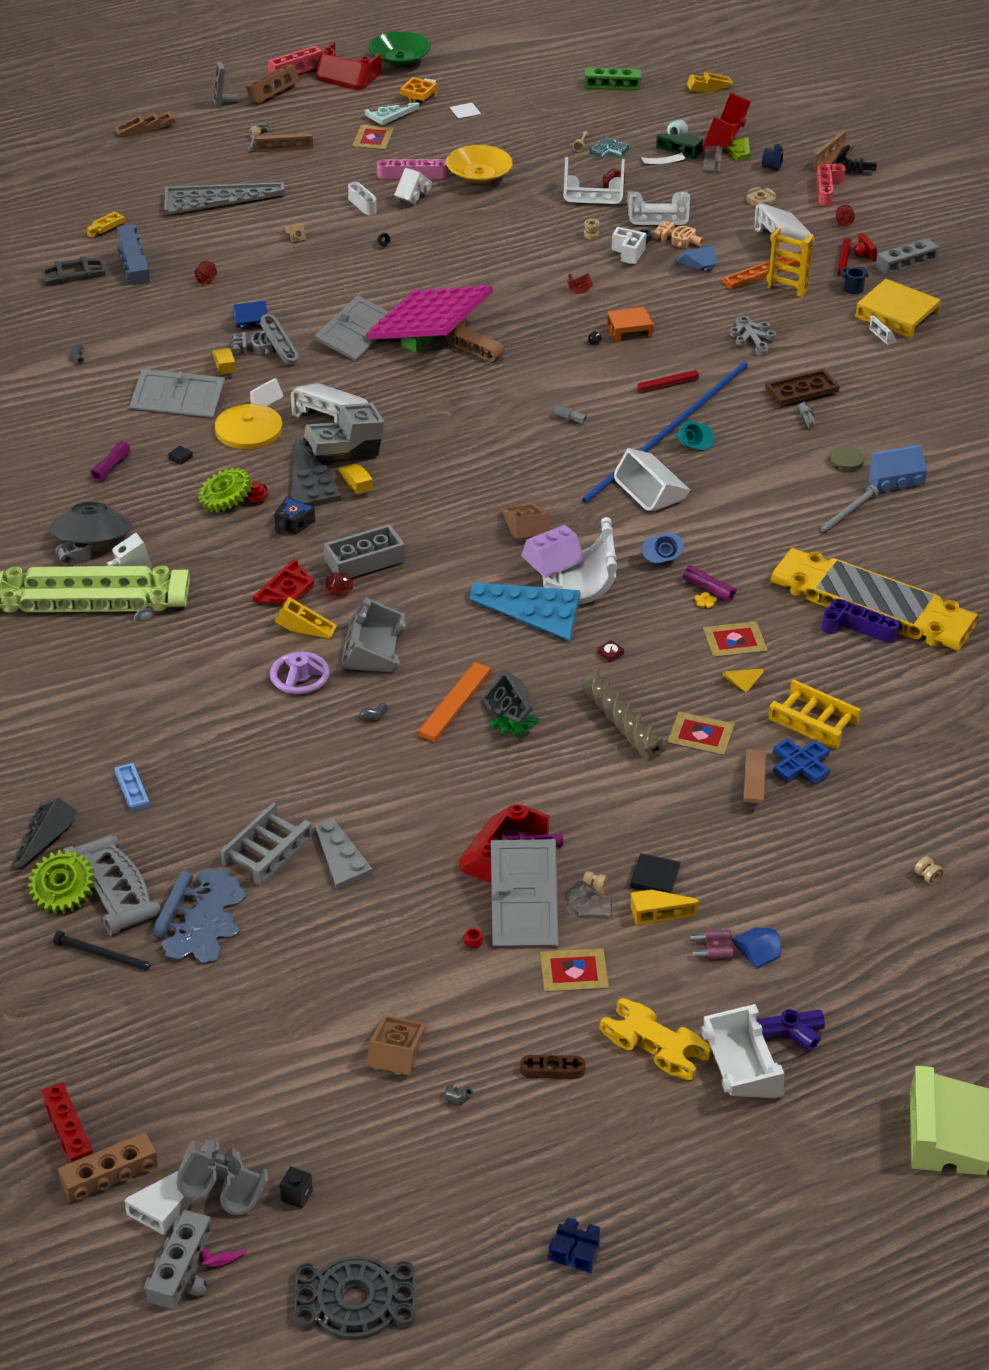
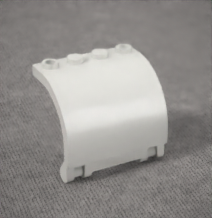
M605 517L601 520L602 533L592 546L582 551L584 562L546 578L543 576L544 588L580 590L579 605L600 598L610 589L616 579V571L618 569L613 542L612 520Z

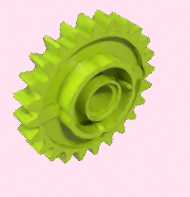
M231 468L230 471L225 469L223 473L219 471L218 475L213 474L212 479L208 478V482L203 483L204 487L199 489L201 492L198 493V499L206 511L209 509L211 512L214 510L219 512L220 509L225 511L227 507L231 509L232 505L237 506L238 501H243L242 498L248 496L247 492H251L252 480L244 469L240 470L237 468L234 470V468Z
M58 850L56 856L51 852L49 859L42 857L44 862H37L38 869L31 870L34 876L28 877L31 882L28 884V888L31 890L29 894L34 903L41 910L44 908L47 913L53 910L55 915H57L59 910L63 914L66 913L67 909L73 912L75 905L81 908L80 902H87L86 895H92L93 893L90 888L95 887L93 882L96 880L95 871L89 860H86L84 855L79 856L77 851L71 855L69 850L65 854Z

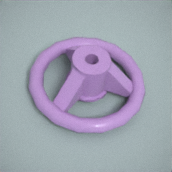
M304 651L291 652L281 656L273 663L270 670V680L276 688L285 693L296 695L308 694L320 689L327 682L330 675L329 665L322 657ZM284 663L290 667L285 684L277 676L279 667ZM311 674L322 675L321 678L313 684L302 687H294L296 682H303L308 680L311 677Z

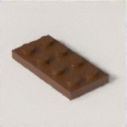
M825 369L765 383V389L780 406L839 392L840 388Z

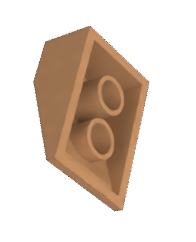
M536 504L501 508L512 536L518 540L529 539L528 537L537 536L551 530L550 513Z
M383 1015L369 1041L366 1066L372 1067L377 1071L388 1070L397 1075H410L416 1062L426 1023Z

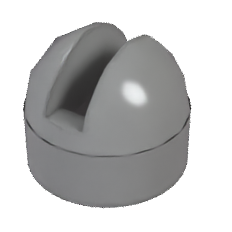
M194 1275L188 1285L187 1294L196 1297L204 1295L207 1290L206 1280Z

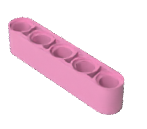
M382 159L377 161V177L380 179H401L404 169L408 168L422 173L428 179H445L448 177L447 160Z

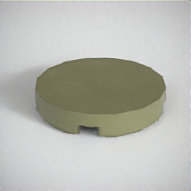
M841 446L833 449L830 453V463L833 467H839L841 471H856L860 466H863L864 455L857 448Z

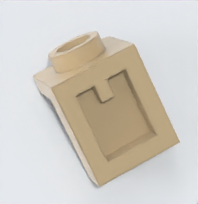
M298 223L284 226L285 232L290 234L291 242L306 239L303 224Z

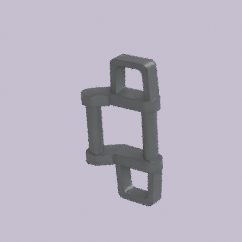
M85 256L80 257V259L63 262L54 261V265L41 270L46 286L75 278L106 275L102 259H87ZM82 265L84 271L64 274L62 268ZM89 265H100L102 269L90 271ZM57 271L58 277L46 278V274Z

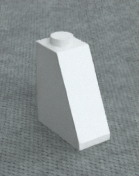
M177 1171L127 1197L124 1202L128 1216L165 1236L173 1227L175 1220L181 1217L183 1210H187L196 1199L187 1198L179 1192L177 1188Z

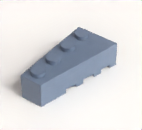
M136 224L118 226L120 246H117V251L121 264L123 263L127 280L130 279L131 285L150 283L149 269L142 245H140Z

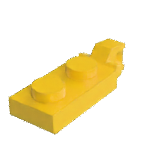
M114 211L93 221L92 225L86 228L87 236L93 238L98 233L107 232L126 222L125 217Z

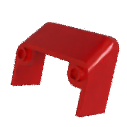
M332 42L321 53L316 71V79L354 90H363L382 74L381 53H378L372 59L363 56L358 61L336 56L335 42Z
M731 92L721 118L714 116L701 151L710 153L727 149L728 146L731 147L741 127L744 128L747 122L745 117L752 101Z
M521 804L511 805L493 815L460 857V870L463 873L491 883V840H500L501 834H506L510 827L531 835L549 834V815Z

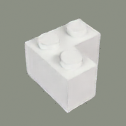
M405 168L394 196L415 205L420 193L427 195L431 189L432 181L420 172Z
M617 227L612 234V251L621 253V261L628 264H636L646 248V233Z

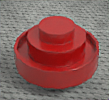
M252 482L251 492H247L248 496L243 497L244 500L250 503L263 502L268 497V488L262 483Z

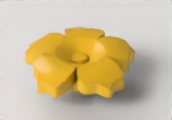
M704 592L701 596H694L696 605L701 608H712L714 603L717 602V597L710 596L709 592Z

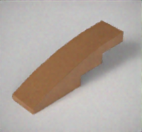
M170 111L159 117L154 113L144 119L138 115L116 126L115 130L119 136L138 135L175 123V120Z
M746 749L743 802L764 803L765 750Z

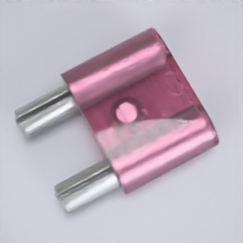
M730 929L707 930L700 934H690L691 941H705L706 950H693L694 958L707 957L708 960L734 959V947Z

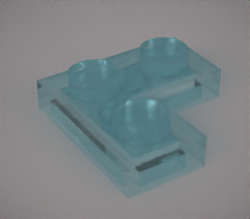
M604 137L590 148L589 154L598 158H602L608 152L622 156L629 150V144Z

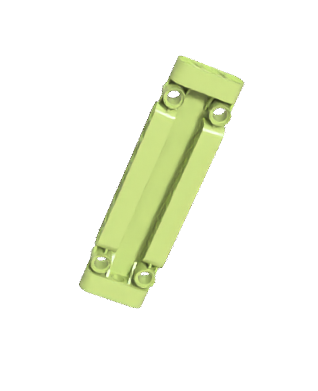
M147 566L31 567L26 573H23L21 568L11 567L6 570V574L4 571H0V609L8 613L15 612L19 608L24 612L138 611L143 607H151L154 611H162L166 607H186L190 572L189 569L172 570L169 573V568L166 566H157L153 570Z

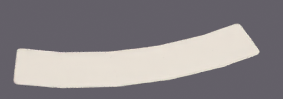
M683 153L663 158L641 157L643 162L647 164H666L685 159Z

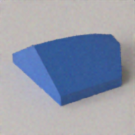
M755 927L732 938L733 944L756 969L779 959L781 956L780 936L774 929Z

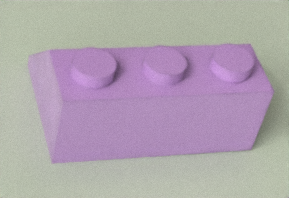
M566 525L527 539L521 555L545 578L584 562L578 536Z

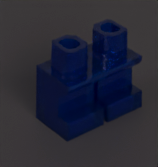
M568 1217L564 1224L559 1223L556 1235L549 1244L548 1260L569 1266L571 1262L572 1268L592 1273L600 1250V1227L591 1224L588 1225L586 1231L579 1230V1222Z

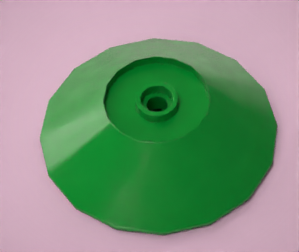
M394 31L376 36L370 42L369 50L374 56L381 53V60L396 67H403L424 57L430 51L431 44L427 38L420 34L408 31Z

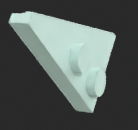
M408 103V107L402 108L399 105L380 107L378 111L374 112L369 111V109L364 111L365 116L381 125H385L419 109V103Z

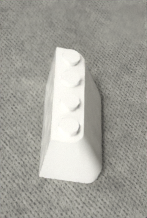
M627 448L614 472L615 481L647 511L654 512L683 501L690 491L682 481L651 453Z

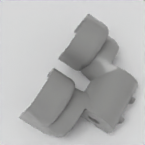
M206 1140L201 1151L195 1150V1142L192 1141L184 1152L182 1164L178 1169L177 1188L179 1192L187 1198H201L210 1192L216 1182V1178L224 1180L220 1191V1201L223 1209L234 1215H242L251 1211L268 1183L267 1169L260 1168L258 1173L243 1168V1164L240 1161V1152L234 1151V1148L231 1147L225 1156L218 1153L220 1150L218 1141L214 1143Z

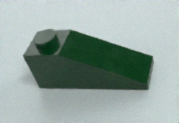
M657 134L656 148L675 154L683 153L685 157L695 159L702 152V138L692 135Z

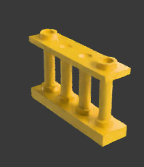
M778 227L775 232H772L770 237L772 242L769 273L766 278L768 289H771L774 283L777 282L796 287L797 296L803 297L809 286L814 236L808 234L804 240L800 241L780 236L781 227ZM780 242L800 247L802 249L801 254L779 249ZM778 256L798 260L800 267L797 268L778 263ZM777 269L797 274L799 276L798 281L776 276Z
M794 679L791 681L789 698L783 704L773 701L769 709V720L836 750L841 745V730L848 722L858 725L861 713L860 708ZM797 699L807 703L800 712L790 708ZM814 707L824 711L817 720L807 716ZM831 714L841 718L834 727L824 723Z

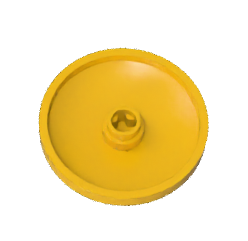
M258 404L234 406L222 412L215 421L217 438L223 444L236 449L248 450L265 447L276 441L283 430L281 416L272 408Z

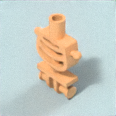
M667 221L660 224L652 233L654 239L661 237V242H664L671 236V244L678 248H687L690 244L701 247L704 240L702 237L696 236L695 228L688 226L675 228L674 222L669 224Z

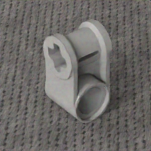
M68 542L62 543L56 548V554L60 557L59 562L64 567L87 562L93 557L89 543Z

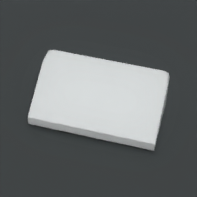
M872 315L869 329L887 345L896 343L897 340L892 331Z
M276 378L250 391L251 404L268 406L283 397Z

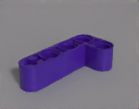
M836 599L832 601L824 612L822 630L827 634H834L844 626L883 642L893 643L897 641L900 624L898 620L843 599Z

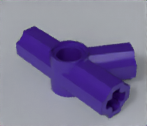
M787 1009L780 1016L757 1019L759 1025L762 1026L763 1038L781 1035L784 1038L793 1039L810 1052L821 1041V1036L814 1030L825 1028L824 1015L820 1009L800 1013L793 1009Z

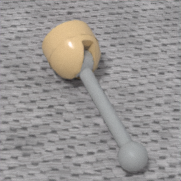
M258 126L250 128L249 134L252 140L248 147L249 152L253 151L255 136H260L261 129Z

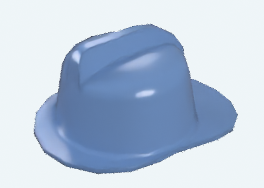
M664 533L646 539L642 544L641 550L643 556L649 562L662 563L679 557L683 552L684 545L678 535Z

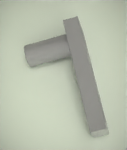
M222 62L216 63L213 102L216 108H221L222 102H238L237 94H223L225 68Z

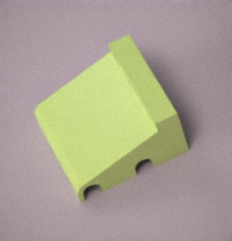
M915 1066L910 1090L911 1168L942 1171L945 1164H955L956 1173L987 1175L989 1170V1089L935 1074L934 1067Z

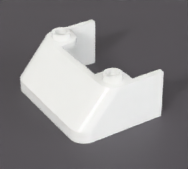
M565 157L563 194L565 201L568 203L610 205L621 203L623 200L625 159H622L621 177L612 178L608 189L579 187V179L576 176L568 175L569 159Z

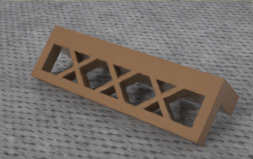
M842 130L813 153L812 170L817 171L820 164H834L839 151L846 145L851 146L846 155L853 150L854 145L845 142L846 131Z
M313 134L255 136L256 152L313 149Z

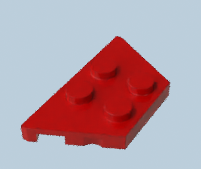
M294 558L253 596V602L284 605L288 597L298 601L314 586V579L307 574L303 567L301 568L298 565L297 559Z

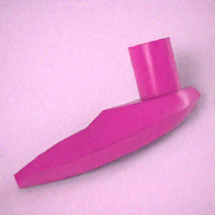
M203 1249L199 1255L203 1259V1265L218 1267L234 1261L247 1251L243 1249L211 1255L207 1249Z

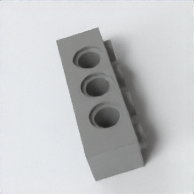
M927 238L877 253L876 267L887 276L937 260L939 247Z
M183 1210L181 1217L175 1220L173 1233L164 1243V1252L161 1257L156 1259L154 1272L151 1277L147 1278L144 1285L148 1303L173 1310L176 1309L198 1263L199 1254L205 1248L213 1231L210 1216Z

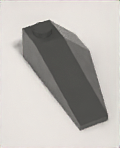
M506 670L481 698L489 710L520 724L533 710L530 695L525 684Z
M59 797L40 804L28 825L31 829L28 833L24 834L23 840L26 842L18 849L11 868L16 869L25 865L66 828L71 827L75 821L74 816L77 810Z

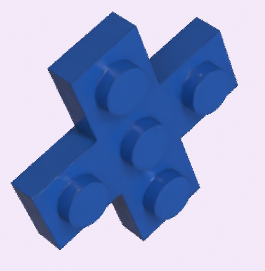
M787 738L773 748V753L783 760L774 766L773 772L786 782L803 774L813 783L817 784L830 775V769L820 762L829 756L830 750L817 740L800 748Z

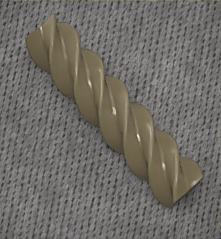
M596 669L592 675L582 679V685L587 696L596 703L597 707L606 714L607 718L637 748L644 759L651 761L657 754L666 751L662 746L663 737L652 735V724L641 722V712H632L630 709L631 702L620 700V689H611L609 686L610 679L600 677L599 669Z

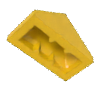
M763 669L722 672V676L744 692H747L763 674Z

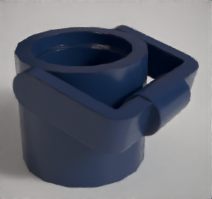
M776 144L774 149L765 148L762 157V167L780 170L783 163V147L780 144Z
M864 267L840 269V275L845 279V292L850 294L862 293L864 291L865 277H868V271Z

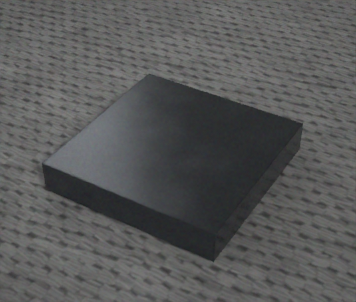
M640 853L630 887L645 891L656 890L672 893L681 862Z

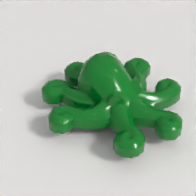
M530 714L520 724L501 715L497 717V720L491 721L490 726L492 728L500 726L502 727L500 728L501 733L511 732L515 737L522 738L525 736L527 729H532L534 725L539 724L540 719L536 718L535 714Z

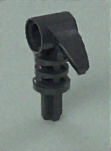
M850 145L844 146L834 161V164L842 163L848 171L853 169V172L858 170L859 173H862V170L876 171L877 169L876 162H864L863 158L860 161H857L856 158L855 161H852V158H847L846 154L851 147Z

